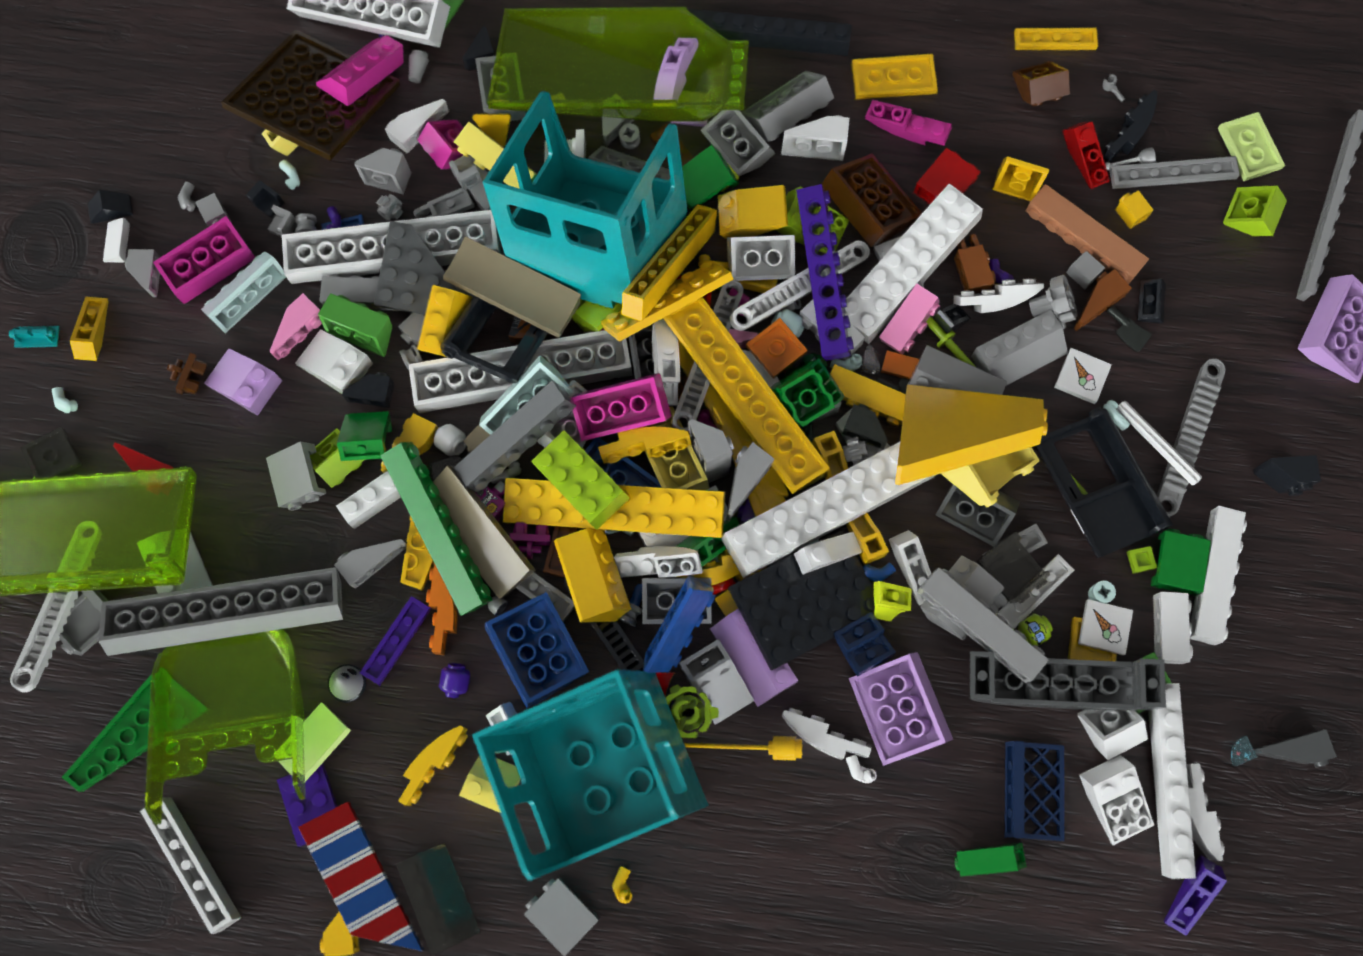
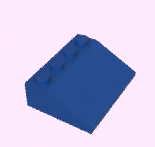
M688 575L645 653L643 671L647 673L670 672L672 666L677 667L682 658L680 652L683 646L687 648L693 638L691 632L694 626L697 628L700 626L704 618L702 614L706 606L709 608L715 598L712 586L692 575Z
M547 592L485 623V630L526 709L589 673L585 662Z

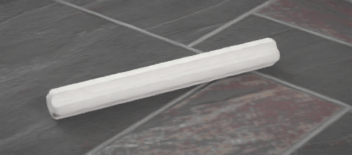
M1123 401L1118 405L1117 411L1191 485H1195L1201 480L1202 476L1127 401Z

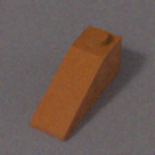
M1116 269L1109 274L1104 272L1096 279L1097 284L1093 287L1075 324L1074 329L1076 332L1124 298L1132 289Z

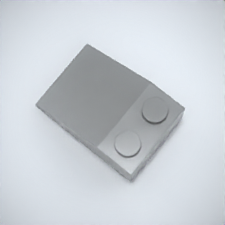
M753 442L749 447L744 446L735 460L737 466L734 472L726 514L728 521L731 520L766 475L775 459Z

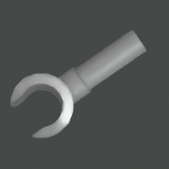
M1110 74L1109 82L1104 78L1103 89L1112 91L1122 103L1126 99L1115 86L1117 77Z

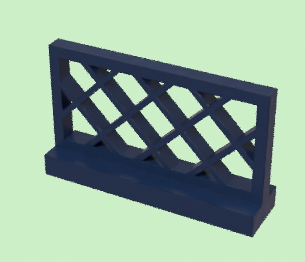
M1022 741L1005 742V837L1064 841V745L1026 743ZM1025 748H1031L1037 754V757L1031 763L1025 758ZM1049 750H1057V760L1053 764L1044 756ZM1040 759L1048 767L1041 776L1033 767ZM1029 770L1037 778L1030 787L1025 782V774ZM1051 772L1057 777V784L1053 788L1044 780ZM1040 783L1048 791L1041 800L1033 791ZM1029 794L1037 802L1030 811L1024 805V799ZM1051 796L1057 801V808L1053 812L1044 804ZM1040 807L1048 815L1041 824L1033 816ZM1030 818L1037 828L1031 834H1024V823ZM1051 820L1057 825V836L1050 835L1044 828Z

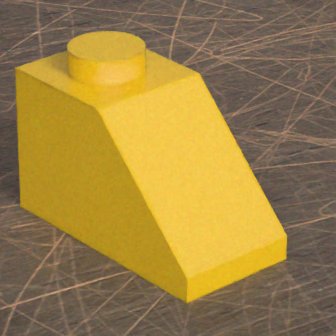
M338 912L323 932V938L320 940V949L324 956H344L359 952L358 937L351 936L340 912Z

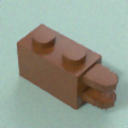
M976 234L969 235L971 247H966L963 238L957 245L958 251L954 261L963 290L974 291V294H980L982 290L992 289L996 282L994 271L990 270L988 252L984 251L983 244L979 245Z

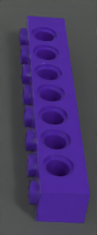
M822 184L798 189L796 191L822 357L825 361L850 357L854 344L852 336L848 337L847 331L851 326L849 316L845 315L844 307H847V300L845 294L841 293V286H844L842 273L838 274L837 268L841 263L839 253H835L834 245L837 244V237L835 231L832 232L831 230L834 218L832 211H828V204L831 203L828 190L825 191ZM821 207L817 214L811 213L813 208ZM824 227V231L821 234H815L817 228ZM821 248H828L824 255H818V251ZM825 268L831 269L829 275L821 276V272ZM834 289L831 297H824L826 290ZM829 311H838L834 318H827ZM834 331H841L838 339H831V334Z

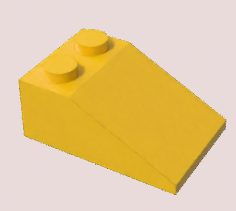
M1007 156L999 167L992 190L1031 201L1038 193L1049 173V169Z
M784 185L738 189L718 196L720 235L726 239L727 237H754L788 226Z

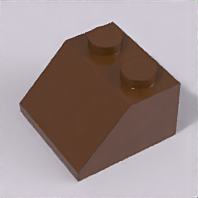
M1052 61L1013 71V77L1022 99L1031 104V106L1042 105L1047 100H1060L1063 98L1062 96L1070 94L1069 70Z

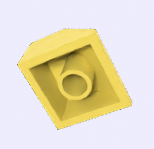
M479 756L468 773L459 796L501 813L481 757ZM496 758L506 786H518L521 778L517 767Z

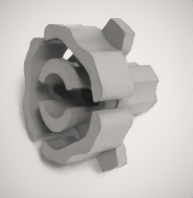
M1064 274L1051 278L1050 287L1046 291V295L1029 300L1031 313L1034 318L1052 310L1063 329L1066 328V322L1076 320V317H1078L1077 308L1074 304L1075 299Z

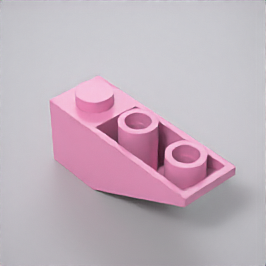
M304 294L291 303L285 311L269 351L277 360L286 357L297 343L303 342L308 333L322 324L318 316L320 309Z

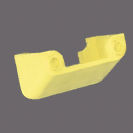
M1032 447L940 474L979 506L985 505V507H989L998 501V490L1016 475L1022 474V476L1031 473L1034 470L1033 466L1040 460Z

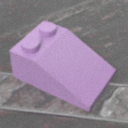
M228 348L204 384L258 416L282 380L272 370Z

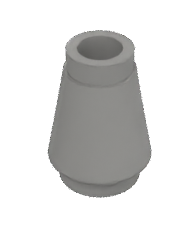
M412 50V53L409 55V81L414 83L421 82L429 62L427 53L420 50Z

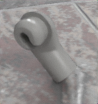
M189 182L184 183L178 195V201L183 210L186 209L192 212L196 203L190 200V196L195 186Z

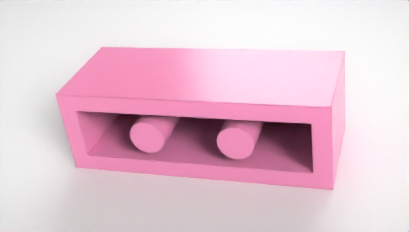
M916 284L880 335V340L902 355L905 351L909 352L915 344L914 338L918 333L922 334L926 329L928 318L938 312L940 308L939 297Z

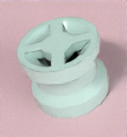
M1108 581L1097 582L1088 591L1090 600L1105 604L1111 602L1116 595L1115 587Z

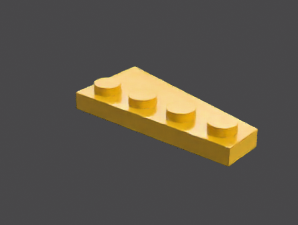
M410 516V528L406 541L407 548L404 554L400 582L423 591L434 561Z

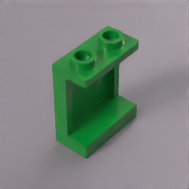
M710 145L682 166L686 203L690 210L694 209L698 204H704L728 185L734 188L739 184L724 157L713 145Z
M389 411L345 414L337 440L341 461L382 459L380 455L387 452L385 446L387 432L392 431Z
M1167 529L1158 536V539L1161 540L1157 573L1151 578L1150 586L1178 593H1188V595L1192 596L1203 593L1211 540L1203 539V536L1199 534L1185 535L1180 534L1181 531Z

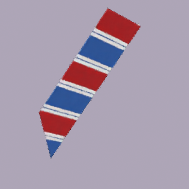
M346 802L298 827L351 936L418 951L424 950L350 802Z

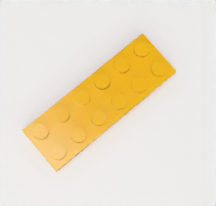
M705 262L699 269L687 272L680 279L676 280L643 321L624 316L621 310L609 314L606 319L601 321V324L605 331L620 342L734 279L731 272L714 262Z

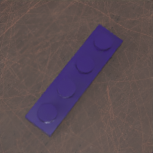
M411 596L360 671V674L380 686L431 611V608Z

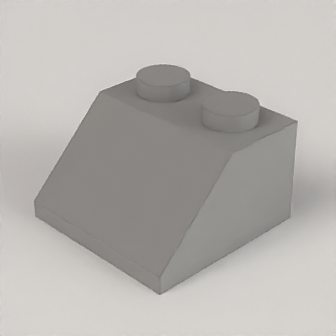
M381 148L355 162V167L365 185L404 195L411 176V170L401 151L394 148Z

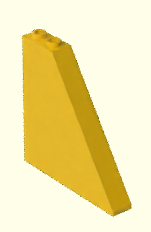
M907 384L895 485H902L1040 445L1042 435L1046 436L1048 422H1046L1047 409H1044V400Z

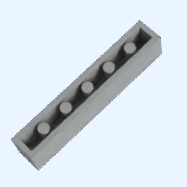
M940 568L934 570L917 592L986 651L994 652L995 658L1024 683L1032 682L1049 661L1044 656L1045 652L1038 646L1029 644L1023 633L1010 628L1007 625L1008 621L1004 617L992 613L986 602L973 597L968 587L955 582L953 575L949 571L941 570Z

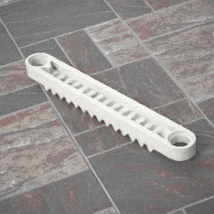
M855 241L837 251L841 265L837 266L838 274L846 273L869 257L870 249L865 242ZM855 247L862 251V257H857L854 254L853 249ZM825 268L821 272V276L829 275L831 269ZM809 269L803 270L738 307L730 315L731 326L738 331L746 330L812 292ZM737 314H743L746 317V324H741L737 321Z
M93 521L83 522L77 528L11 674L10 682L20 692L33 690L37 686L45 667H48V660L52 658V650L56 649V642L60 640L59 635L63 633V626L67 624V616L71 615L70 610L74 607V601L78 599V591H80L82 583H85V576L89 574L88 569L92 567V560L96 558V551L101 542L103 532L97 523ZM95 529L94 536L91 538L84 537L85 531ZM24 674H30V681L25 685H19V678Z

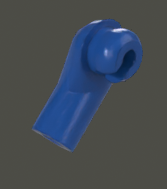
M890 562L881 569L872 567L869 564L863 566L865 575L873 582L883 581L896 572V569Z

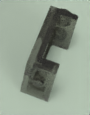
M1016 531L1008 534L976 561L1004 586V590L1001 593L1010 604L1017 602L1021 604L1031 596L1029 592L1034 588L1038 590L1048 582L1046 578L1051 575L1049 571H1044L1019 542L1022 538Z

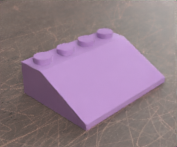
M1353 274L1331 277L1297 349L1316 364L1354 383H1359L1363 375V284Z
M918 652L907 654L880 665L858 677L856 675L849 678L883 766L953 740Z

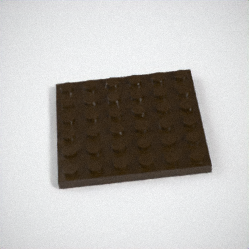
M295 30L221 103L224 109L331 161L400 86V79L389 74L351 105L346 106L317 87L316 82L351 56Z

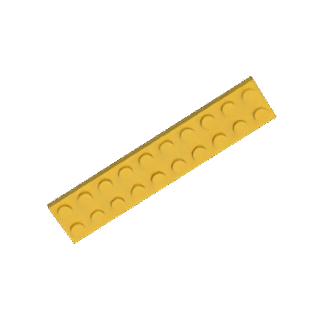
M703 297L663 318L754 443L775 458L771 466L792 494L830 469Z
M505 478L503 522L595 529L549 480ZM618 485L630 499L598 528L603 530L722 538L725 492Z

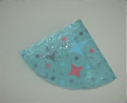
M1247 735L1240 737L1232 747L1231 761L1233 766H1238L1257 758Z

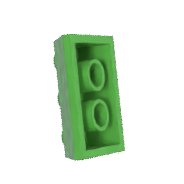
M330 293L318 313L325 331L345 342L385 357L392 331L389 316L382 311L375 312L365 304L353 303L343 295L336 296Z

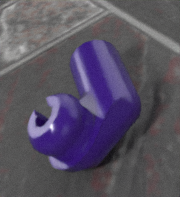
M330 206L327 209V213L332 224H328L326 228H341V216L336 207Z
M999 259L990 260V270H993L995 273L996 283L1002 284V280H1014L1011 274L1000 269Z

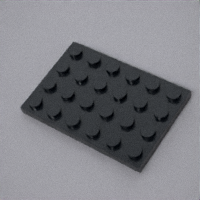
M841 530L825 539L843 535L844 532ZM793 554L728 587L771 671L834 638V632L872 612L874 615L875 609L874 588L869 578L865 575V571L856 555L802 575Z

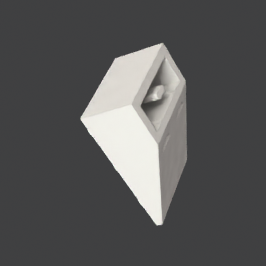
M1119 755L1079 774L1085 793L1112 845L1154 826L1135 766L1124 757Z

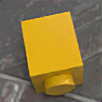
M1139 190L1133 194L1127 193L1119 199V205L1115 209L1129 229L1146 220L1154 210Z

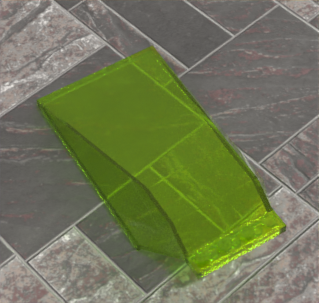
M687 7L505 8L487 100L488 108L528 112L541 91H546L550 93L557 114L650 121H705L722 110H744L749 40L728 41L690 13ZM678 38H697L699 46L685 73L687 82L678 100H653L659 70L668 46H674Z

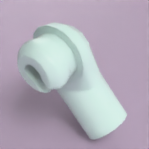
M282 160L279 163V167L289 176L285 184L290 190H294L296 186L299 187L300 185L296 168L287 160Z
M62 387L52 389L54 404L58 410L65 413L78 410L77 401L66 399Z
M1114 400L1107 401L1103 405V409H1107L1115 425L1121 431H1124L1129 427L1130 423L1116 410L1118 408L1117 402Z

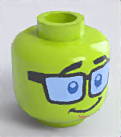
M1033 614L1018 623V630L1026 636V641L1032 646H1039L1051 638L1053 628L1045 616Z

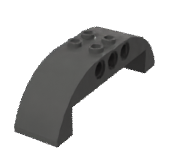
M970 651V699L974 701L1008 706L1081 710H1152L1166 708L1165 660L1138 659L1134 662L1047 658L1049 661L1033 681L1024 683L995 658L994 652Z

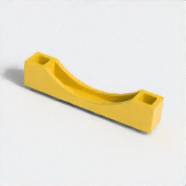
M835 431L813 439V446L830 467L824 473L826 480L848 469L844 451ZM868 513L846 524L849 533L854 532L862 550V553L859 555L864 565L887 555L889 550Z

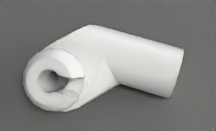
M856 754L845 758L851 775L855 780L865 784L876 780V771L860 766Z

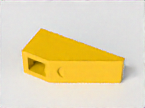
M413 413L411 418L405 421L403 432L400 437L395 438L392 448L402 442H413L418 448L420 456L431 448L438 426ZM382 461L381 471L385 473L388 470Z

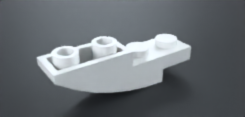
M1033 278L1023 279V283H1016V280H1002V284H995V290H982V294H974V291H961V295H954V304L960 306L974 305V311L979 313L995 312L1026 301L1044 288V284L1036 282V279Z
M660 319L652 324V363H654V374L660 373L669 406H677L678 383L680 382L678 338L665 320Z
M641 547L637 552L617 553L614 557L621 578L658 574V577L662 578L702 574L703 572L698 551L683 547Z
M789 708V711H783L782 717L797 735L816 749L840 760L844 759L846 752L864 758L869 757L871 748L866 746L867 742L855 738L851 742L844 739L845 735L834 731L827 734L829 724L824 723V718L811 715V718L802 716V711Z
M1200 763L1186 764L1192 837L1209 860L1223 861L1224 845L1219 835L1221 822L1216 811H1206L1208 798L1203 790L1204 772L1200 768Z

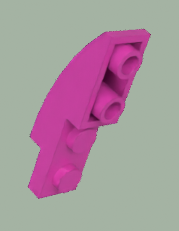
M872 100L865 116L866 120L877 127L925 145L926 142L945 146L952 129V124L914 115L912 114V109Z

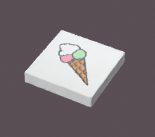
M1070 348L1054 388L1096 404L1112 364Z
M1089 599L1086 600L1078 645L1126 655L1133 610Z

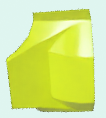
M882 581L874 582L875 618L891 622L898 614L911 611L912 589Z

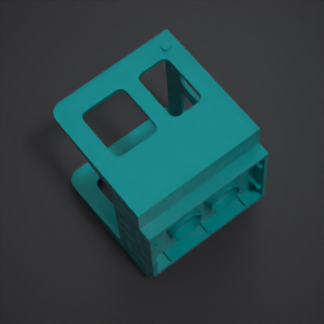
M541 91L483 181L506 257L580 293V299L612 309L616 302L622 304V292L680 226L687 213L677 125L668 124L641 173L574 155L567 143L550 93L546 91ZM540 121H542L549 154L532 182L524 155V148ZM666 156L668 157L669 180L655 177ZM513 165L520 188L502 184ZM509 205L517 206L513 215L511 214Z
M616 670L472 734L521 870L528 880L536 879L709 806L656 673ZM495 753H511L522 785L506 786L496 761ZM526 802L530 804L543 837L546 851L536 855L531 854L514 805Z

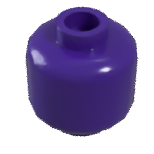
M448 663V666L442 668L439 689L446 692V697L459 698V694H464L468 691L470 671L466 669V665Z

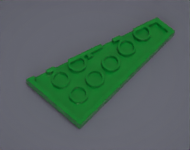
M157 667L62 778L78 792H83L211 709L163 668Z

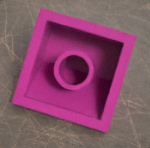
M458 120L428 121L417 140L441 170L451 169L449 162L452 160L454 162L463 156L457 150L459 146L454 141L464 127Z

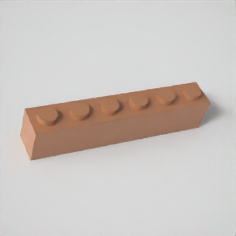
M1046 184L1031 200L1026 209L1031 218L1040 221L1049 231L1058 234L1067 244L1073 245L1080 250L1081 254L1087 251L1105 267L1104 270L1111 272L1116 269L1128 284H1130L1149 260L1148 257Z

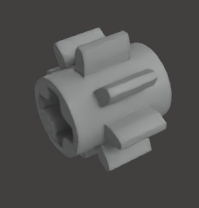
M392 194L388 197L382 195L376 202L379 205L377 212L388 221L391 218L398 219L403 213L401 210L402 202Z
M858 437L847 439L848 445L843 446L847 462L852 461L856 465L864 461L865 457H869L865 441L860 442Z

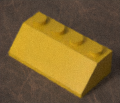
M586 528L554 540L580 622H616L631 610L605 530Z

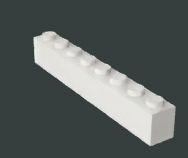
M1179 683L1165 684L1166 708L1148 710L1161 871L1163 876L1171 879L1196 878Z

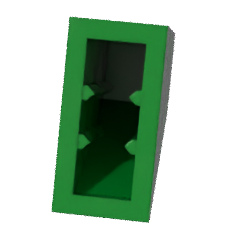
M1023 843L961 850L956 852L957 856L954 859L956 870L960 871V877L1018 871L1027 867Z

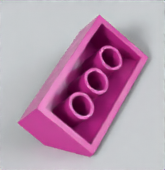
M388 35L372 40L316 82V86L346 106H349L403 64V45Z

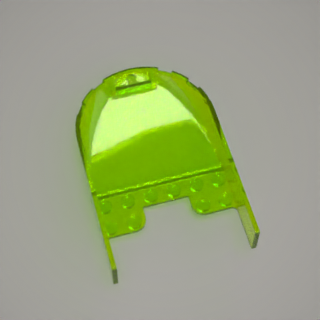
M283 629L168 646L163 650L162 654H158L151 676L145 810L155 825L161 824L164 781L200 774L207 767L208 751L255 744L256 757L263 763L292 759L293 786L299 799H305L303 720L305 717L303 698L293 644L289 635Z

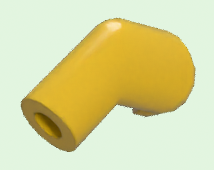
M620 866L612 883V889L619 902L629 903L632 900V893L626 881L631 870Z

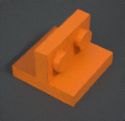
M781 318L777 319L746 343L748 350L773 379L782 372L786 374V371L792 368L793 364L808 351Z

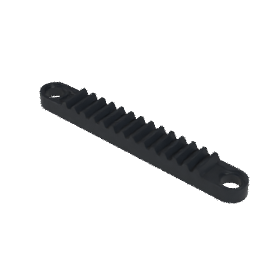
M565 577V579H564V584H565L567 590H568L569 593H570V590H569V587H568V584H567V581H566V577ZM617 621L590 622L622 670H644V660ZM671 702L669 708L672 710L673 703Z

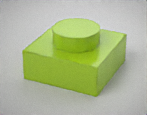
M1151 546L1126 552L1133 574L1157 568Z

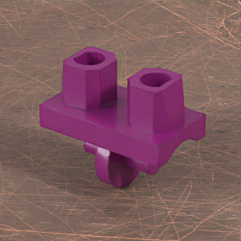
M516 522L513 533H510V538L515 544L527 545L519 546L521 552L527 553V559H532L533 553L542 552V547L534 545L550 546L552 540L549 526L536 525V533L528 534V524Z

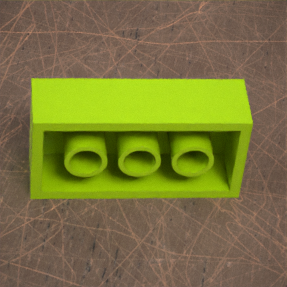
M565 430L531 461L596 530L630 499Z

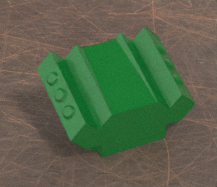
M819 358L797 369L791 375L770 387L799 427H804L835 408L834 405L841 402L845 397Z

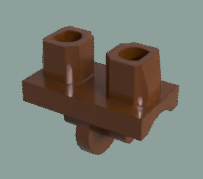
M190 353L183 369L181 367L184 361L177 359L175 365L168 364L166 368L172 372L170 380L176 381L178 375H180L175 389L176 393L182 395L183 392L196 394L200 382L189 379L190 375L193 372L203 376L207 368V364L197 359V355Z

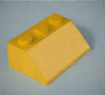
M432 285L416 350L446 357L442 353L440 345L472 299V296Z

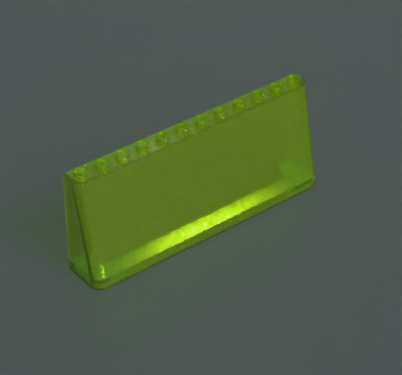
M191 467L0 481V596L182 584L186 572L197 474Z

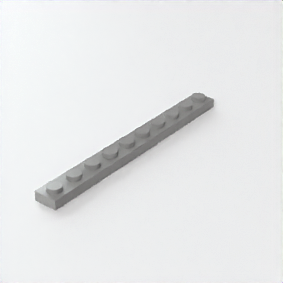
M1358 110L1348 121L1296 299L1305 301L1311 295L1314 296L1319 287L1317 280L1324 270L1322 263L1330 250L1328 246L1329 240H1331L1335 233V228H1333L1334 222L1340 216L1341 210H1338L1339 205L1346 196L1344 188L1351 178L1349 171L1356 161L1354 154L1362 141L1359 138L1363 132L1362 110Z

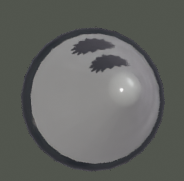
M344 664L335 668L328 678V689L331 696L344 703L357 700L363 694L366 687V678L360 674L361 669L351 664Z

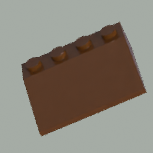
M873 153L832 168L822 182L825 191H829L830 198L871 248L886 242L914 223L922 214Z

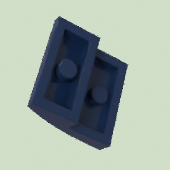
M872 612L834 632L835 639L843 655L857 677L890 659L896 653L883 635L884 628Z

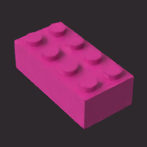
M225 216L153 263L174 295L185 304L251 262L255 255L231 221Z
M660 373L578 393L570 397L576 405L572 410L581 441L664 422L672 416Z

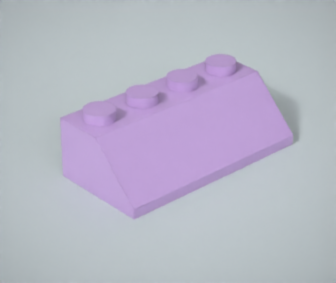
M739 609L733 611L710 628L716 640H720L757 707L798 682L788 663L772 671L770 670Z

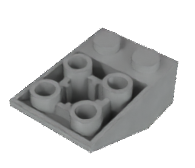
M719 639L679 663L690 685L697 688V696L704 706L705 702L699 696L701 692L707 694L713 707L719 708V718L712 719L715 725L754 701Z

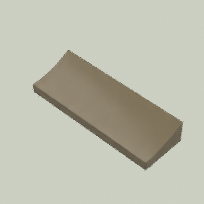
M466 236L453 261L443 275L444 281L558 338L580 306V293Z
M447 465L433 481V484L439 489V495L443 503L448 507L449 515L453 523L458 527L463 543L469 548L470 556L474 564L478 566L480 575L497 597L503 599L536 570L476 493L465 488L454 467Z

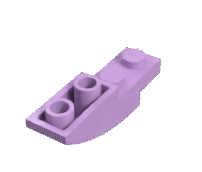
M678 38L674 46H668L656 82L653 99L654 110L673 111L687 82L685 73L699 46L697 38Z

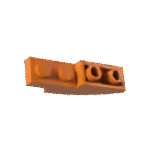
M434 563V567H431L429 572V580L432 581L431 589L427 590L426 602L429 603L432 609L437 610L432 618V625L435 626L434 635L430 636L429 648L436 655H445L448 633L457 634V607Z

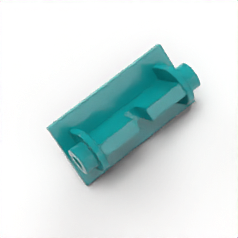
M60 326L14 327L12 330H9V337L15 340V348L58 347Z

